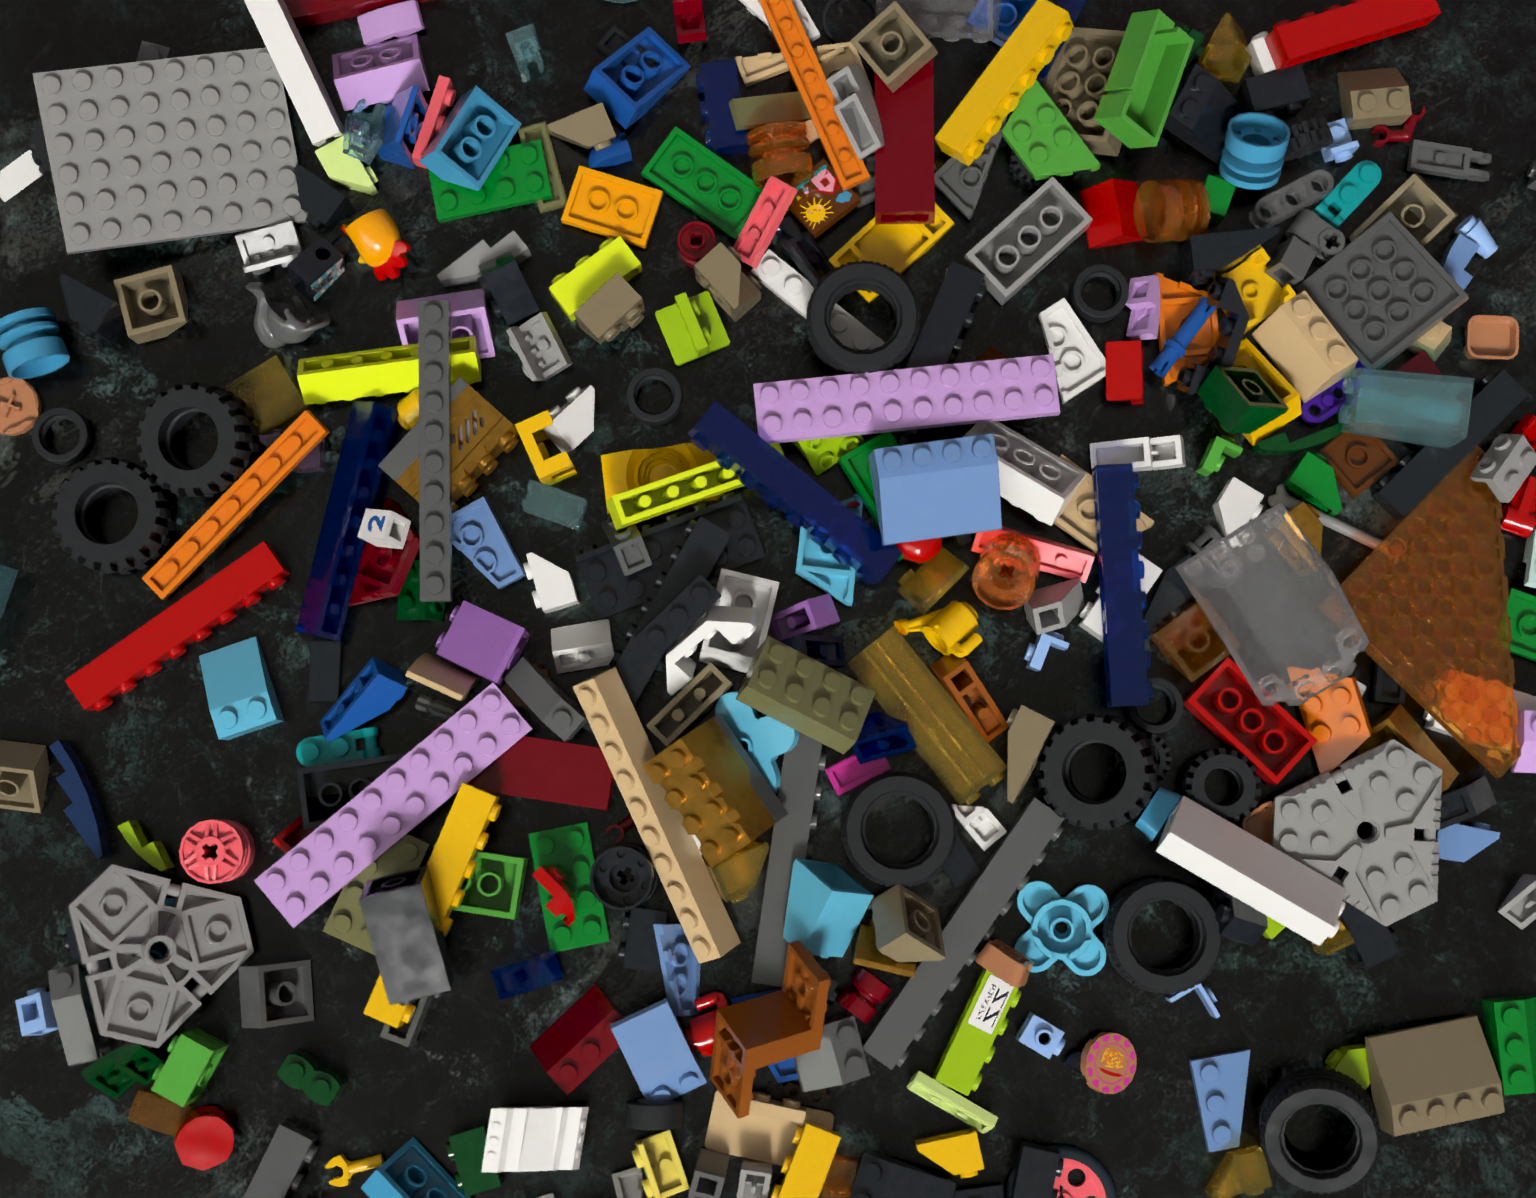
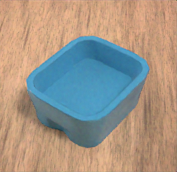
M1160 786L1135 826L1153 841L1182 795Z

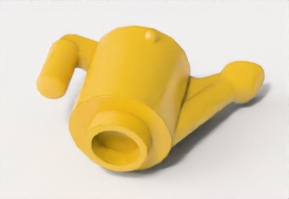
M952 600L942 609L911 620L897 619L894 621V626L899 633L907 635L909 632L921 631L928 642L938 652L946 656L954 654L959 658L965 657L983 640L978 633H974L979 628L977 622L978 614L965 601L958 602Z

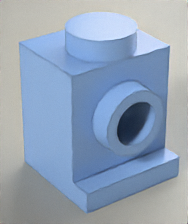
M45 987L27 991V997L15 1000L22 1036L44 1035L58 1030L50 992H46Z
M1029 1012L1015 1037L1019 1042L1050 1059L1052 1054L1058 1056L1066 1042L1062 1038L1064 1035L1062 1030L1032 1012ZM1041 1033H1048L1049 1040L1047 1043L1042 1044L1039 1042V1035Z

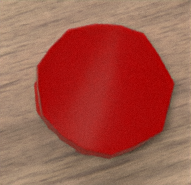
M202 1106L193 1111L182 1125H179L173 1142L182 1164L204 1171L227 1161L233 1150L234 1132L233 1127L227 1122L225 1113L218 1107Z

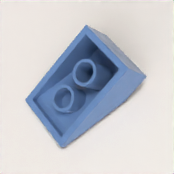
M666 998L610 1024L611 1030L648 1104H664L707 1083L696 1053L693 1052L688 1038Z

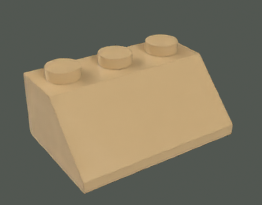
M1306 291L1281 305L1252 333L1254 339L1283 377L1299 392L1303 403H1306L1353 373L1358 362L1357 356Z

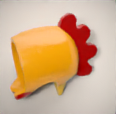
M385 209L371 211L359 217L350 225L342 224L340 227L356 246L360 255L358 262L362 264L367 263L373 267L374 274L378 280L383 281L387 277L391 279L398 278L400 276L399 268L407 266L408 259L405 253L410 251V245L405 240H401V235L395 221Z

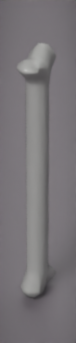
M1284 484L1278 485L1276 493L1268 497L1270 507L1285 506L1290 509L1302 502L1289 496ZM1316 509L1320 515L1319 520L1324 526L1384 554L1389 566L1397 564L1398 556L1406 552L1403 543L1389 544Z

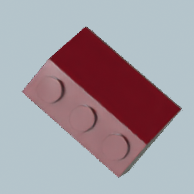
M596 983L529 1047L546 1073L568 1096L619 1047L610 1024L627 1016Z

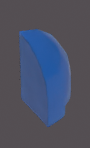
M625 132L616 134V138L611 140L612 145L596 152L595 147H593L587 160V167L599 171L632 161L631 150L626 140Z

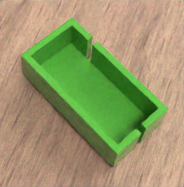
M1160 9L1131 14L1104 89L1108 94L1102 95L1094 117L1097 123L1130 149L1157 147L1194 43V39L1179 26L1174 27L1175 23Z

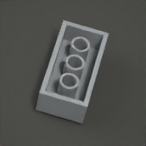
M1052 176L965 255L963 264L968 268L985 274L983 284L987 286L986 289L1003 306L1084 233L1090 226L1093 218Z

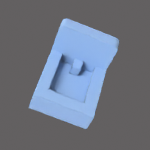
M1054 631L1037 635L1035 643H1029L1026 649L1024 659L1028 662L1025 668L1035 672L1040 671L1050 646L1064 651L1068 649L1070 643L1063 641L1064 636Z

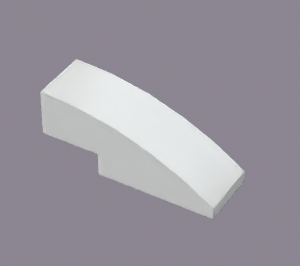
M1181 435L1155 438L1140 437L1089 444L1093 474L1186 467L1184 440Z

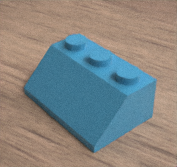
M475 86L459 98L419 162L443 181L478 191L514 137L521 123L479 87Z
M414 1137L377 1168L360 1187L369 1198H471L470 1196H465L464 1190L458 1189L456 1181Z

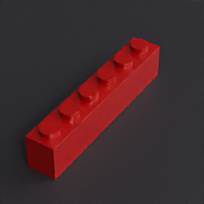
M1353 0L1343 7L1340 4L1330 6L1320 14H1315V12L1306 13L1293 22H1290L1289 19L1282 20L1272 26L1273 30L1264 40L1278 71L1428 25L1441 11L1436 0Z

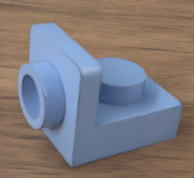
M1345 118L1328 123L1334 141L1326 148H1321L1324 161L1335 160L1336 163L1351 159L1353 157L1352 154L1358 149L1359 143L1358 140L1352 142Z

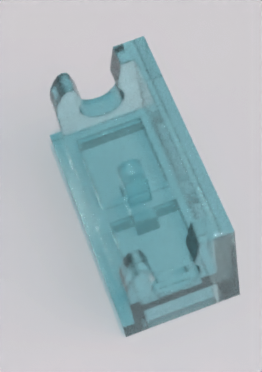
M533 23L505 33L523 83L531 80L530 72L527 69L528 63H537L538 70L542 73L544 71V64L539 53L541 48Z
M362 99L357 102L351 114L348 113L345 117L343 153L371 164L384 142L386 106L378 103L371 113H365L362 109L365 107L366 100Z
M530 479L527 485V496L522 500L523 512L579 531L589 504L585 498Z

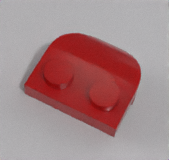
M548 865L540 866L532 876L553 896L545 907L555 916L563 913L565 915L562 919L567 926H571L576 920L578 906L573 891L564 882L567 878L566 875L555 865L550 867Z

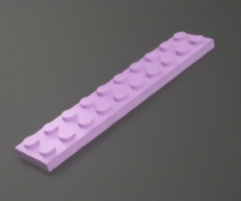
M1053 354L753 384L759 445L1056 416L1060 414Z
M493 682L256 878L254 882L289 924L295 928L456 794L462 783H469L532 730L531 726Z

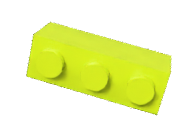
M619 236L615 240L609 238L599 246V251L591 257L589 255L582 257L575 264L576 268L568 274L563 272L551 281L552 285L548 288L553 298L571 322L576 320L574 312L617 272L628 282L643 270L639 260L621 236Z

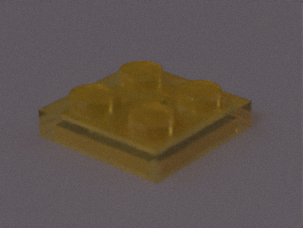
M276 355L225 386L227 390L233 392V396L240 397L246 403L244 409L252 411L255 420L251 424L258 426L259 436L257 437L262 436L309 407L304 404L301 393Z

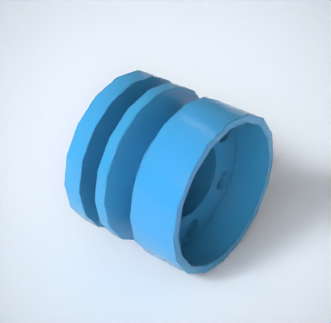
M1247 112L1231 118L1227 126L1224 140L1225 147L1222 150V158L1219 163L1220 175L1227 182L1244 189L1261 190L1277 184L1281 176V168L1284 164L1283 157L1287 151L1291 135L1289 127L1282 120L1265 113Z
M29 308L14 312L0 319V349L6 350L2 355V360L10 378L29 379L42 376L63 367L69 362L70 355L63 338L56 336L59 334L60 327L55 322L56 316L51 308Z

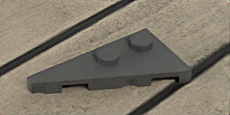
M1010 113L1002 122L998 133L992 136L986 143L981 156L974 159L969 167L951 157L935 173V186L968 220L973 217L1002 139V130L1010 117Z

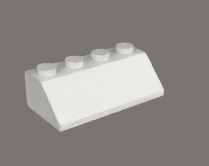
M998 421L976 423L963 437L993 433L999 465L1000 496L1008 500L1013 506L1020 507L1030 513L1038 521L1052 526L1067 507L1087 473Z

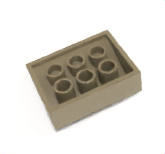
M1073 27L1069 38L1060 44L1055 51L1052 61L1046 65L1041 86L1092 154L1118 156L1122 142L1097 123L1094 117L1102 95L1108 94L1104 89L1125 31Z
M1476 1015L1365 1037L1372 1101L1377 1111L1380 1130L1393 1136H1400L1505 1113L1501 1080Z

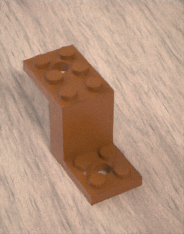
M800 940L788 943L782 990L717 1009L710 1079L738 1119L749 1115L750 1102L753 1099L752 1086L753 1078L756 1076L755 1069L820 1049L821 1038L824 1033V1017L827 1011L828 989L831 986V981L827 971L820 967L814 959L812 952L807 950Z

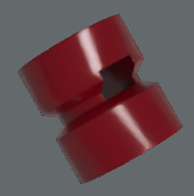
M689 222L679 231L677 237L679 256L688 267L694 268L696 263L716 247L715 234L712 228L704 222Z
M860 966L851 978L852 985L845 986L835 1000L867 1024L877 1011L875 1004L883 1003L892 989L866 968Z

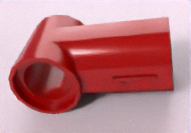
M1528 476L1510 503H1506L1503 506L1497 519V528L1523 538L1529 537L1536 524V513H1534L1536 510V477Z

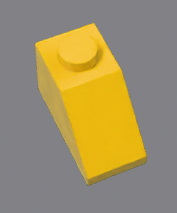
M974 1128L914 1140L918 1152L951 1174H960V1178L978 1175V1170L984 1169L978 1136Z

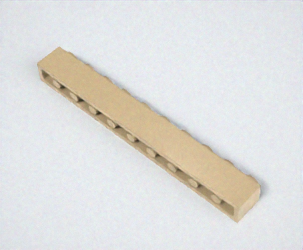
M616 667L594 675L573 686L575 694L698 963L721 958L740 944L741 941L693 836L688 835L682 826L684 818L677 809L669 807L664 799L666 795L665 790L660 784H654L642 767V765L656 755Z

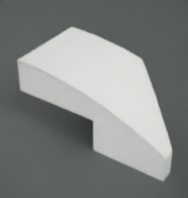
M952 804L955 817L984 852L1007 833L989 809L979 806L972 807Z

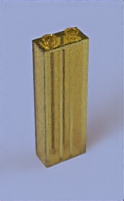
M894 626L846 664L861 684L876 691L873 700L957 805L965 802L969 806L982 795L979 792L981 788L986 784L993 787L1005 777L1002 773L1007 768L1005 763Z

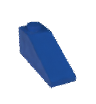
M372 657L320 721L325 740L332 741L390 710L395 702L404 696L408 688L402 671Z

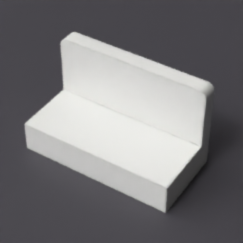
M609 619L557 627L550 630L552 654L557 674L609 665L615 654Z

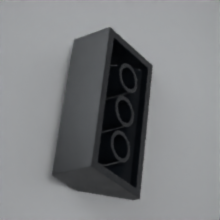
M407 753L297 768L304 829L316 828L322 825Z

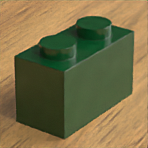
M488 1122L453 1132L449 1136L450 1142L446 1143L449 1158L451 1161L455 1160L458 1172H455V1180L458 1189H464L466 1197L500 1187L505 1181L503 1172H481Z

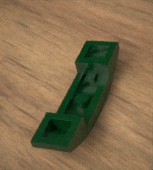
M1365 400L1338 411L1332 415L1336 425L1290 443L1284 432L1258 442L1251 449L1253 453L1272 456L1295 454L1313 449L1328 442L1353 425L1367 410L1369 402Z

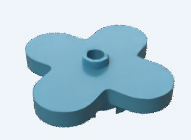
M739 691L724 694L716 703L715 716L719 713L721 714L773 792L776 793L781 784V774L776 760L779 755L791 751L796 746L799 740V731L769 716H759L757 710L736 700Z
M1033 880L1027 882L1025 887L1018 893L1017 904L1019 911L1031 926L1017 939L1014 949L1034 963L1030 972H1042L1059 959L1063 960L1078 975L1091 976L1098 973L1105 965L1106 950L1103 943L1093 933V928L1108 913L1109 900L1105 892L1097 885L1086 883L1075 887L1065 897H1062L1045 881ZM1058 922L1066 923V931L1058 932L1055 929Z

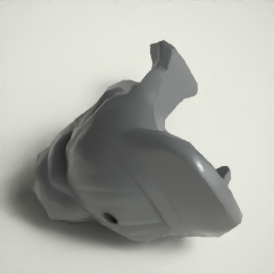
M250 282L245 286L257 298L254 329L261 343L268 348H279L286 343H300L310 337L316 330L331 323L329 314L319 313L311 315L298 296H293L294 307L284 302H271L266 285L263 282Z

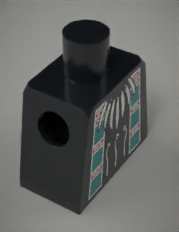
M340 235L331 244L323 237L318 238L287 265L292 285L312 304H315L345 273L344 256L353 248L352 244L343 235Z

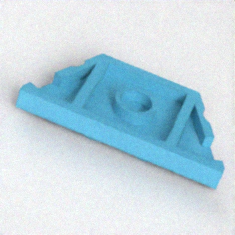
M858 494L841 502L835 501L827 504L831 506H846L852 501L859 502L861 505L857 508H849V513L852 516L862 517L863 502ZM815 508L803 512L795 573L826 593H830L831 596L845 605L852 606L861 518L856 522H849L845 518L831 517L826 528L828 533L827 539L822 545H819L822 539L821 533L813 531L809 540H807V533L816 524L820 509Z

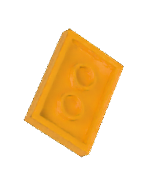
M579 165L561 221L564 224L616 239L621 236L625 243L646 249L663 197V191Z

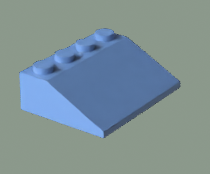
M993 433L874 449L868 456L883 546L1002 529L999 465Z

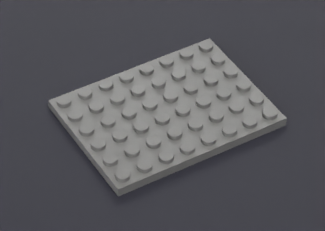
M267 47L32 73L67 255L248 231L293 219L295 224L308 223L306 221L308 215L304 213L300 205L294 169L298 164L283 81Z

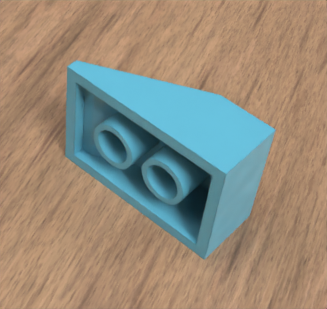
M256 636L199 656L209 711L218 739L231 740L284 721Z

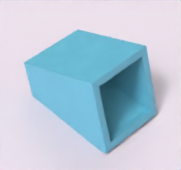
M796 858L792 868L783 938L788 943L800 940L813 955L826 959L829 956L843 958L874 895L837 863Z

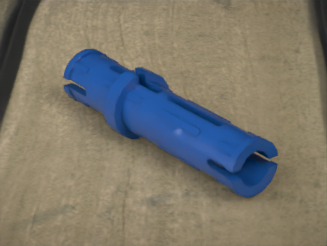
M1202 296L1199 299V302L1172 338L1166 339L1163 343V350L1149 366L1152 371L1155 368L1157 369L1154 372L1156 375L1163 378L1166 377L1177 359L1183 358L1186 354V347L1213 311L1217 309V307L1207 304V297Z

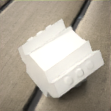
M539 1106L491 1108L481 1172L579 1169L589 1107Z

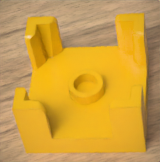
M1263 247L1251 254L1245 262L1226 274L1225 272L1221 275L1222 277L1234 280L1250 317L1244 333L1268 318L1281 305L1297 295L1289 284L1282 288L1277 281L1264 273L1270 257Z
M548 410L515 424L536 474L545 488L577 474L567 452H562L551 458L543 442L549 439V437L542 430L553 424Z

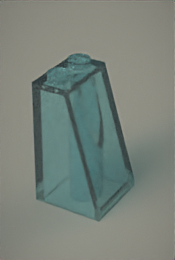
M1356 368L1349 376L1345 377L1342 391L1346 394L1345 405L1341 406L1339 412V422L1342 423L1341 432L1448 449L1467 438L1474 378Z

